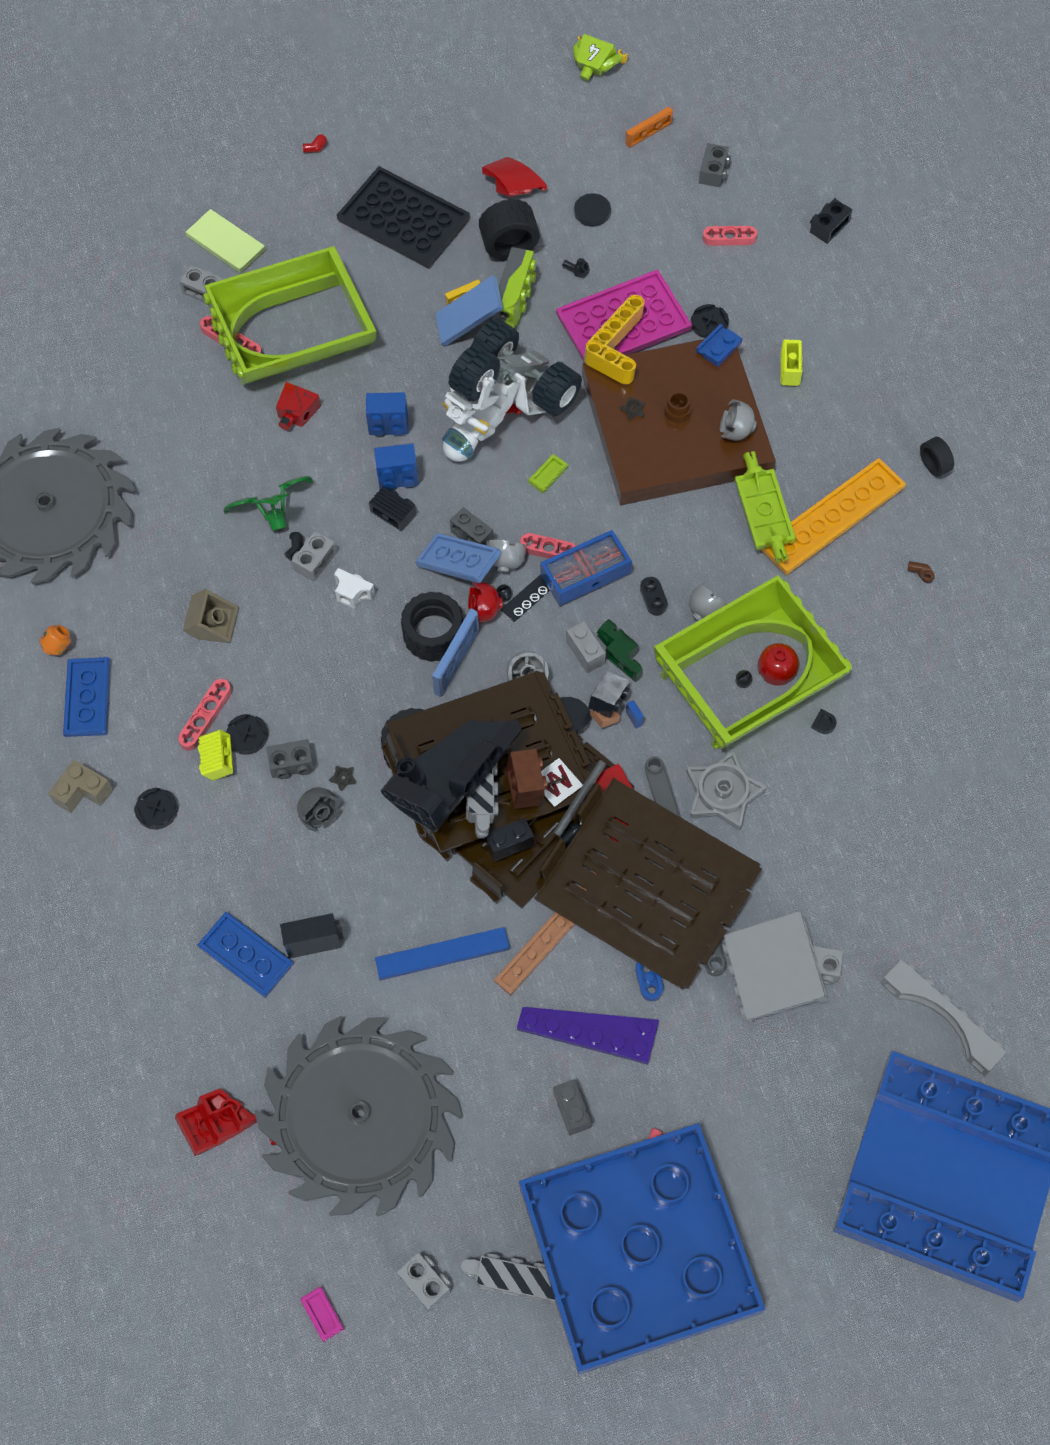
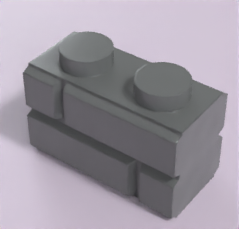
M575 1079L554 1086L553 1094L569 1136L591 1128V1120L588 1113H586V1107Z

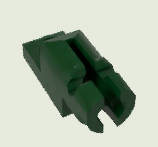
M608 619L597 631V637L606 645L605 657L636 683L642 676L640 663L633 659L638 652V645L624 630L620 629L617 631V625Z

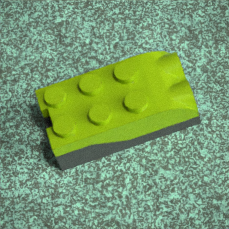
M511 247L499 283L503 309L494 314L492 319L499 318L512 328L517 326L521 314L525 313L527 308L526 299L530 298L532 287L530 286L536 280L537 272H534L536 268L534 251Z

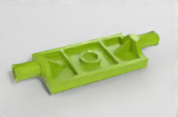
M751 451L752 456H750L749 452L743 455L748 470L744 475L736 476L734 482L755 550L772 547L775 561L779 563L781 558L782 562L788 559L784 544L793 543L796 538L774 469H762L758 464L756 453Z

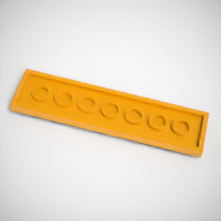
M878 458L791 521L796 539L793 543L784 544L788 555L786 561L782 562L780 558V562H776L772 547L760 550L787 576L902 491L906 483Z

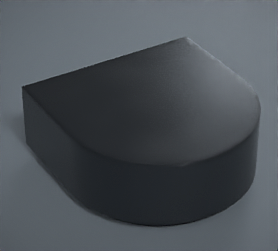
M821 709L811 728L822 734H830L834 731L837 721L833 714Z

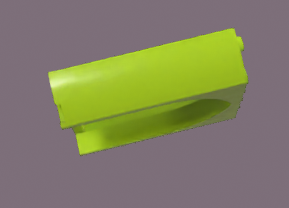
M335 246L204 285L206 293L203 294L205 304L209 305L210 314L213 319L211 321L212 327L215 332L218 331L219 343L221 346H225V356L228 361L231 360L233 374L238 375L242 385L371 345L376 340V329ZM339 285L362 329L361 332L284 355L257 353L241 346L235 341L237 333L243 324L259 311Z
M779 575L654 646L656 663H659L662 667L661 678L663 681L670 678L711 733V746L714 749L718 747L720 749L725 748L846 676L852 670L849 660L843 658L839 653L838 646L828 639L824 628L817 625L812 613L806 611L801 599L792 593L787 581L782 580ZM752 633H778L802 643L806 654V668L797 683L781 696L727 728H724L682 671L731 641Z

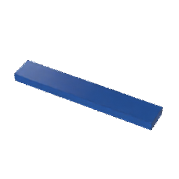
M502 927L375 957L379 979L385 980L507 951L510 948L505 928Z

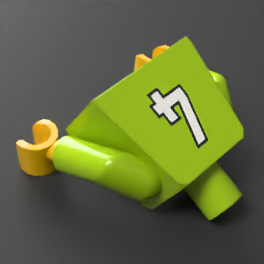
M583 34L582 39L581 36H578V41L573 46L574 60L578 68L582 70L579 77L584 81H589L592 74L601 76L618 63H626L628 53L623 55L622 50L619 49L618 54H616L617 52L613 44Z

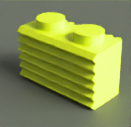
M783 340L781 347V385L798 386L800 385L803 368L802 341Z
M219 729L198 738L200 740L198 751L201 759L199 769L202 776L215 780L233 774L230 734Z

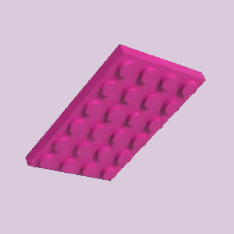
M658 269L556 309V315L583 361L586 343L631 295H639L644 299L643 315L614 350L624 355L631 354L692 330L691 322Z

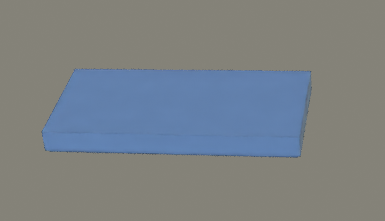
M490 276L435 313L442 345L447 346L503 309L498 281L495 276Z
M437 533L415 563L421 568L480 583L502 553L498 548Z
M473 609L469 610L432 675L434 694L437 696H443L479 632L478 613Z

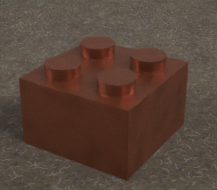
M536 749L510 752L506 772L514 809L540 806L541 800L545 796L544 790L547 789V780L545 776H542L543 761L542 757L538 756Z

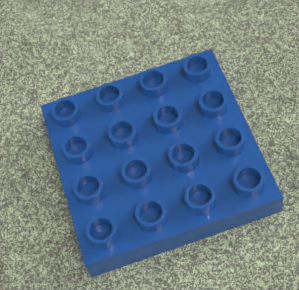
M892 1051L884 1068L833 1232L1009 1300L1019 1302L1024 1298L1036 1251H1033V1246L1050 1188V1108Z

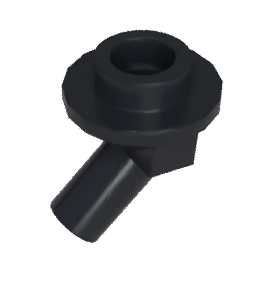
M579 258L576 264L565 259L562 264L563 267L572 271L574 275L585 277L589 271V265L583 258Z

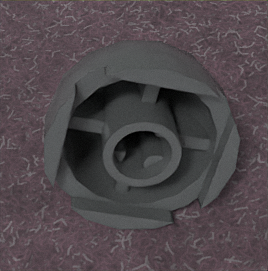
M321 787L312 788L306 791L298 801V817L308 830L319 831L317 828L323 825L324 828H327L335 822L341 811L339 809L341 802L329 789Z

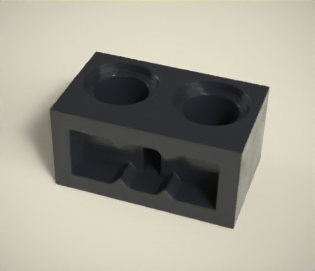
M834 198L830 203L824 205L818 215L815 214L812 217L810 233L828 244L850 222L853 209Z

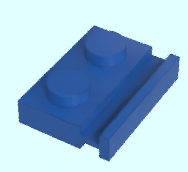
M720 324L696 348V353L702 354L703 358L719 367L742 344L743 338L728 328H723V325Z

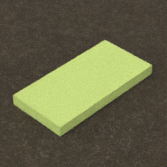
M211 209L185 232L188 238L239 273H242L266 250L265 246Z

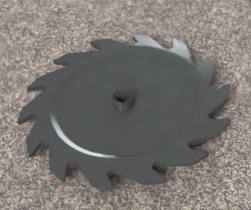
M60 428L43 431L25 447H21L22 434L8 441L0 457V561L6 562L4 566L0 567V576L13 577L37 569L38 572L31 580L32 584L49 581L67 564H72L70 576L73 578L87 568L96 547L102 546L105 556L108 557L116 545L114 522L121 520L128 527L131 522V511L118 494L122 490L132 493L136 492L128 477L108 468L110 464L123 462V458L111 450L85 449L87 445L97 440L96 436L79 434L55 442V438L61 432Z
M339 1016L324 1024L312 1048L309 1050H305L302 1047L301 1034H298L287 1050L286 1076L283 1079H279L271 1067L267 1069L264 1087L275 1109L274 1115L267 1116L255 1110L259 1130L282 1149L278 1155L262 1154V1158L273 1171L304 1179V1184L290 1190L289 1195L303 1201L338 1196L340 1201L329 1212L330 1216L349 1215L370 1198L376 1196L380 1199L376 1212L378 1217L395 1207L409 1180L416 1182L418 1197L423 1195L432 1182V1152L434 1150H440L447 1161L451 1162L454 1141L442 1118V1114L449 1112L458 1118H462V1113L457 1098L438 1084L434 1077L439 1074L452 1075L453 1071L442 1059L415 1053L411 1050L413 1045L425 1041V1036L410 1030L379 1035L377 1030L387 1020L386 1017L367 1018L346 1034H340L338 1030L342 1016ZM356 1110H362L365 1113L362 1118H355L352 1114Z

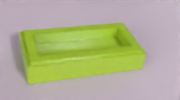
M552 454L528 479V484L544 494L568 469V464Z

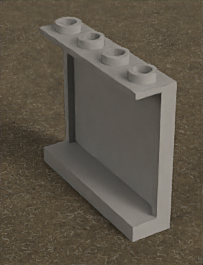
M800 911L724 935L725 942L722 945L726 956L729 955L731 963L728 964L731 976H735L737 984L734 985V990L737 997H740L742 1001L740 1012L743 1019L754 1024V1020L815 1001H819V1003L829 1001L805 917Z

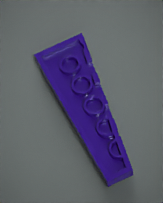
M522 1007L517 1030L648 1065L659 1020Z

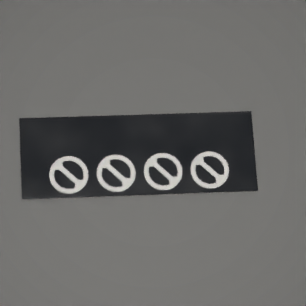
M539 575L500 609L513 622H516L550 592L542 576Z

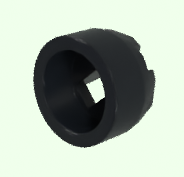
M506 584L497 587L496 590L499 597H502V602H508L512 598L511 588Z
M748 670L739 671L735 678L736 685L740 688L749 687L752 683L751 673Z

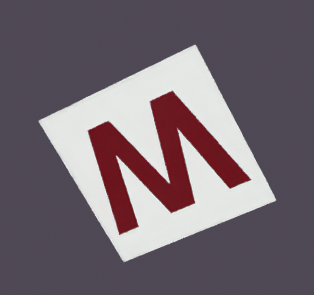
M560 758L541 771L542 776L546 777L547 783L562 778L561 775L566 777V781L547 787L544 790L546 798L554 807L583 786Z

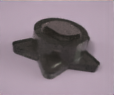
M630 397L626 405L621 406L620 409L627 413L628 420L635 416L644 417L645 414L642 408L645 402H640L638 399Z
M336 766L334 776L329 779L331 783L338 784L340 791H343L347 785L356 784V780L352 776L353 767Z

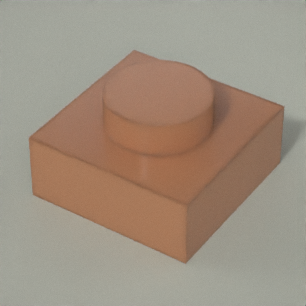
M592 709L590 715L601 728L617 723L620 719V715L617 712H614L610 718Z

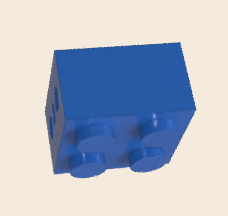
M405 392L366 393V419L369 435L399 436L408 434V409Z
M414 443L374 448L379 489L382 486L387 489L419 485Z

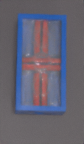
M610 530L540 562V575L558 605L561 606L630 574L632 560L614 531Z

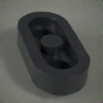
M655 577L644 578L640 584V592L646 608L652 615H662L667 609V599L660 581Z

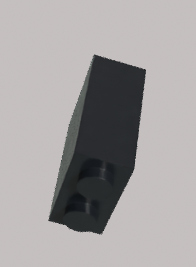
M333 913L280 924L283 945L289 959L341 948L340 940H344L340 921L335 920Z

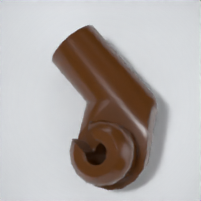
M909 561L907 571L918 573L926 583L934 580V572L928 564Z

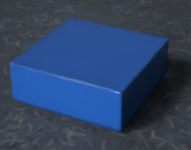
M633 700L626 703V713L636 729L641 727L644 716Z

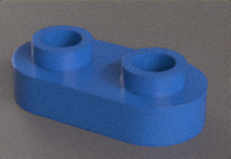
M637 962L635 971L642 997L647 1001L658 1000L663 993L661 976L651 970L644 972L642 970L644 966ZM654 988L656 992L651 994L647 989Z

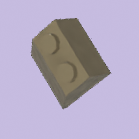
M207 589L195 593L191 596L183 631L200 640L229 643L239 606Z

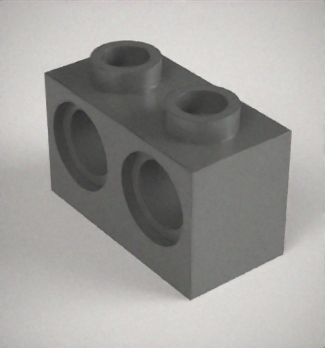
M707 143L700 168L699 184L720 187L722 180H726L727 169L725 167L730 165L731 155H728L729 147Z
M464 507L450 519L451 533L459 539L486 545V541L494 540L493 529Z
M308 739L266 747L272 778L282 779L292 774L304 775L314 770ZM300 756L306 757L302 761H297V758ZM279 760L285 761L281 765H276V762Z

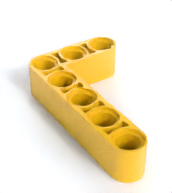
M631 295L585 346L584 362L622 384L633 382L636 363L633 359L614 350V348L642 318L644 299L641 296Z

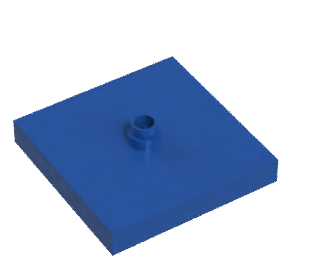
M699 1123L519 1181V1188L578 1375L748 1319L765 1311Z

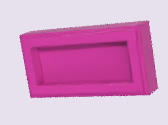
M321 1286L300 1298L323 1342L344 1330Z

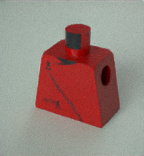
M286 382L276 405L277 415L281 419L278 425L284 430H289L292 424L303 427L321 406L319 394Z

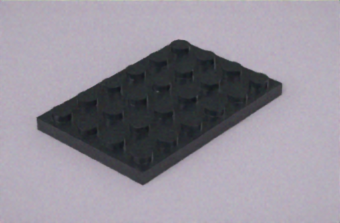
M378 166L336 216L337 220L429 268L468 221L470 213Z

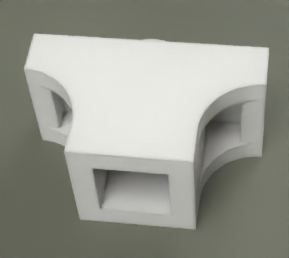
M339 568L336 570L334 576L338 587L335 590L338 602L355 609L360 601L373 599L375 595L374 584L364 580L360 575H353Z

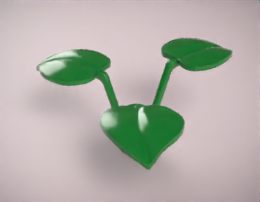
M303 476L286 481L279 485V488L281 487V494H276L272 497L257 500V497H249L231 502L225 506L224 514L233 506L254 503L265 517V521H269L271 531L287 527L284 519L286 515L285 497L289 496V493H285V489L297 482H310L313 484L312 477ZM280 500H281V512H280V509H279V508H276V509H275V505H277ZM261 503L271 505L272 510L268 511L269 515L262 508Z

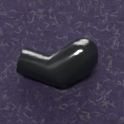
M292 532L289 535L292 547L284 555L290 561L295 552L300 551L304 545V539L300 532Z

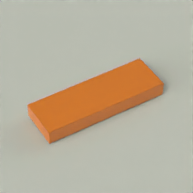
M667 107L627 130L625 144L630 148L672 123L673 110Z

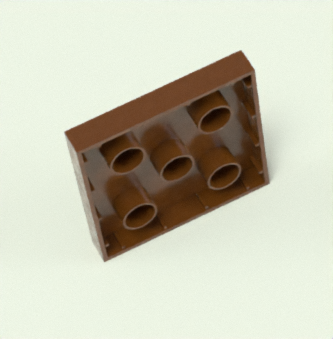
M705 339L627 354L626 356L633 359L636 363L634 380L630 384H622L588 366L586 363L582 364L583 382L620 506L734 482L736 476L744 475L748 470L743 455L749 452L750 456H752L751 451L756 453L758 464L762 469L770 470L775 468L776 460L738 348L719 367L703 358L702 354L696 353V348ZM733 399L748 404L752 408L756 420L755 430L750 432L743 440L738 441L722 438L723 432H720L723 413L725 410L729 411L731 406L728 403Z

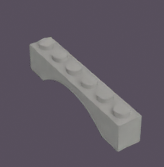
M901 959L883 978L881 985L895 998L922 1004L941 1015L959 1036L965 1050L967 1062L984 1077L1007 1053L1004 1050V1046L998 1040L990 1038L981 1025L973 1023L963 1009L956 1008L946 994L939 993L934 988L933 983L926 977L922 978L916 972L915 967L909 962L905 963Z

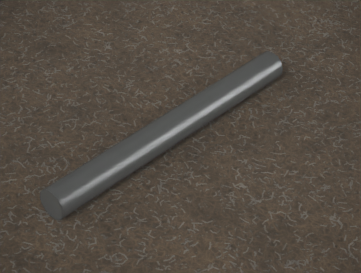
M602 760L597 762L555 828L554 834L561 837L606 766L605 762Z

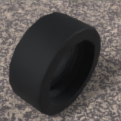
M936 436L921 444L920 455L922 461L932 475L939 477L953 470L955 465L953 454L942 438Z

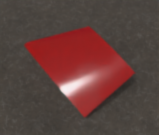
M510 157L502 158L482 167V174L496 178L497 193L514 196L531 193V189L534 188L541 189L542 191L547 190V184L533 170Z
M220 1088L199 1096L196 1106L175 1115V1120L194 1156L226 1142L257 1122L255 1114L253 1115L244 1109L239 1101L230 1098L229 1094Z

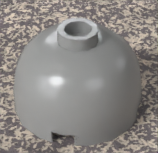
M733 399L728 403L731 406L729 411L725 410L723 413L720 432H723L722 438L738 441L743 440L750 432L755 430L756 420L754 412L748 404Z
M507 540L486 541L487 546L498 548L502 553L493 564L497 568V572L509 573V569H516L524 561L526 545L516 542L514 546V544L509 543Z
M700 584L695 588L689 600L690 609L694 612L692 617L697 621L727 605L719 596L717 598L712 594L711 590Z
M522 651L511 657L507 664L506 673L508 681L535 671L544 672L548 680L549 669L542 656L535 652Z

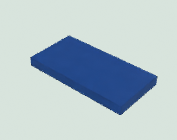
M109 657L68 659L63 727L64 737L107 735L110 679Z
M225 912L197 944L201 950L264 998L269 995L294 965L290 959L228 912Z

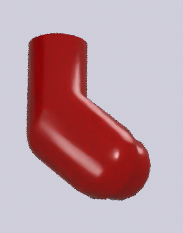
M319 134L312 143H304L303 153L320 152L327 143L325 135Z

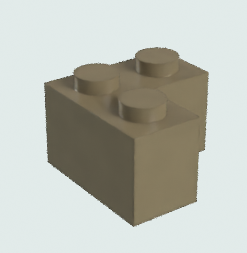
M73 760L48 794L54 804L72 813L83 797L102 806L113 791V788L108 779Z

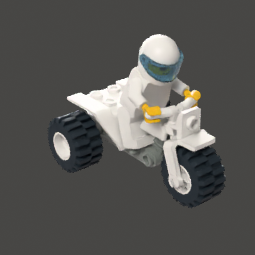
M499 318L491 319L479 330L472 345L458 357L451 369L448 381L451 392L446 393V399L442 402V405L448 410L446 415L453 419L456 424L449 428L442 437L445 455L455 462L470 459L474 454L478 440L483 441L494 434L495 428L504 419L505 412L509 410L512 403L516 404V407L527 415L546 412L553 417L560 415L573 403L578 395L582 382L581 375L563 362H556L545 372L540 373L542 365L549 364L550 361L536 351L515 355L519 341V332Z

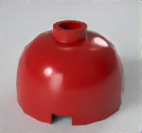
M472 582L474 587L469 589L468 609L472 608L477 611L478 623L489 622L497 615L498 609L502 608V597H499L494 586L483 582Z
M783 643L771 644L759 656L757 662L758 673L769 684L775 686L786 685L789 681L796 678L799 670V657L796 651L789 645Z

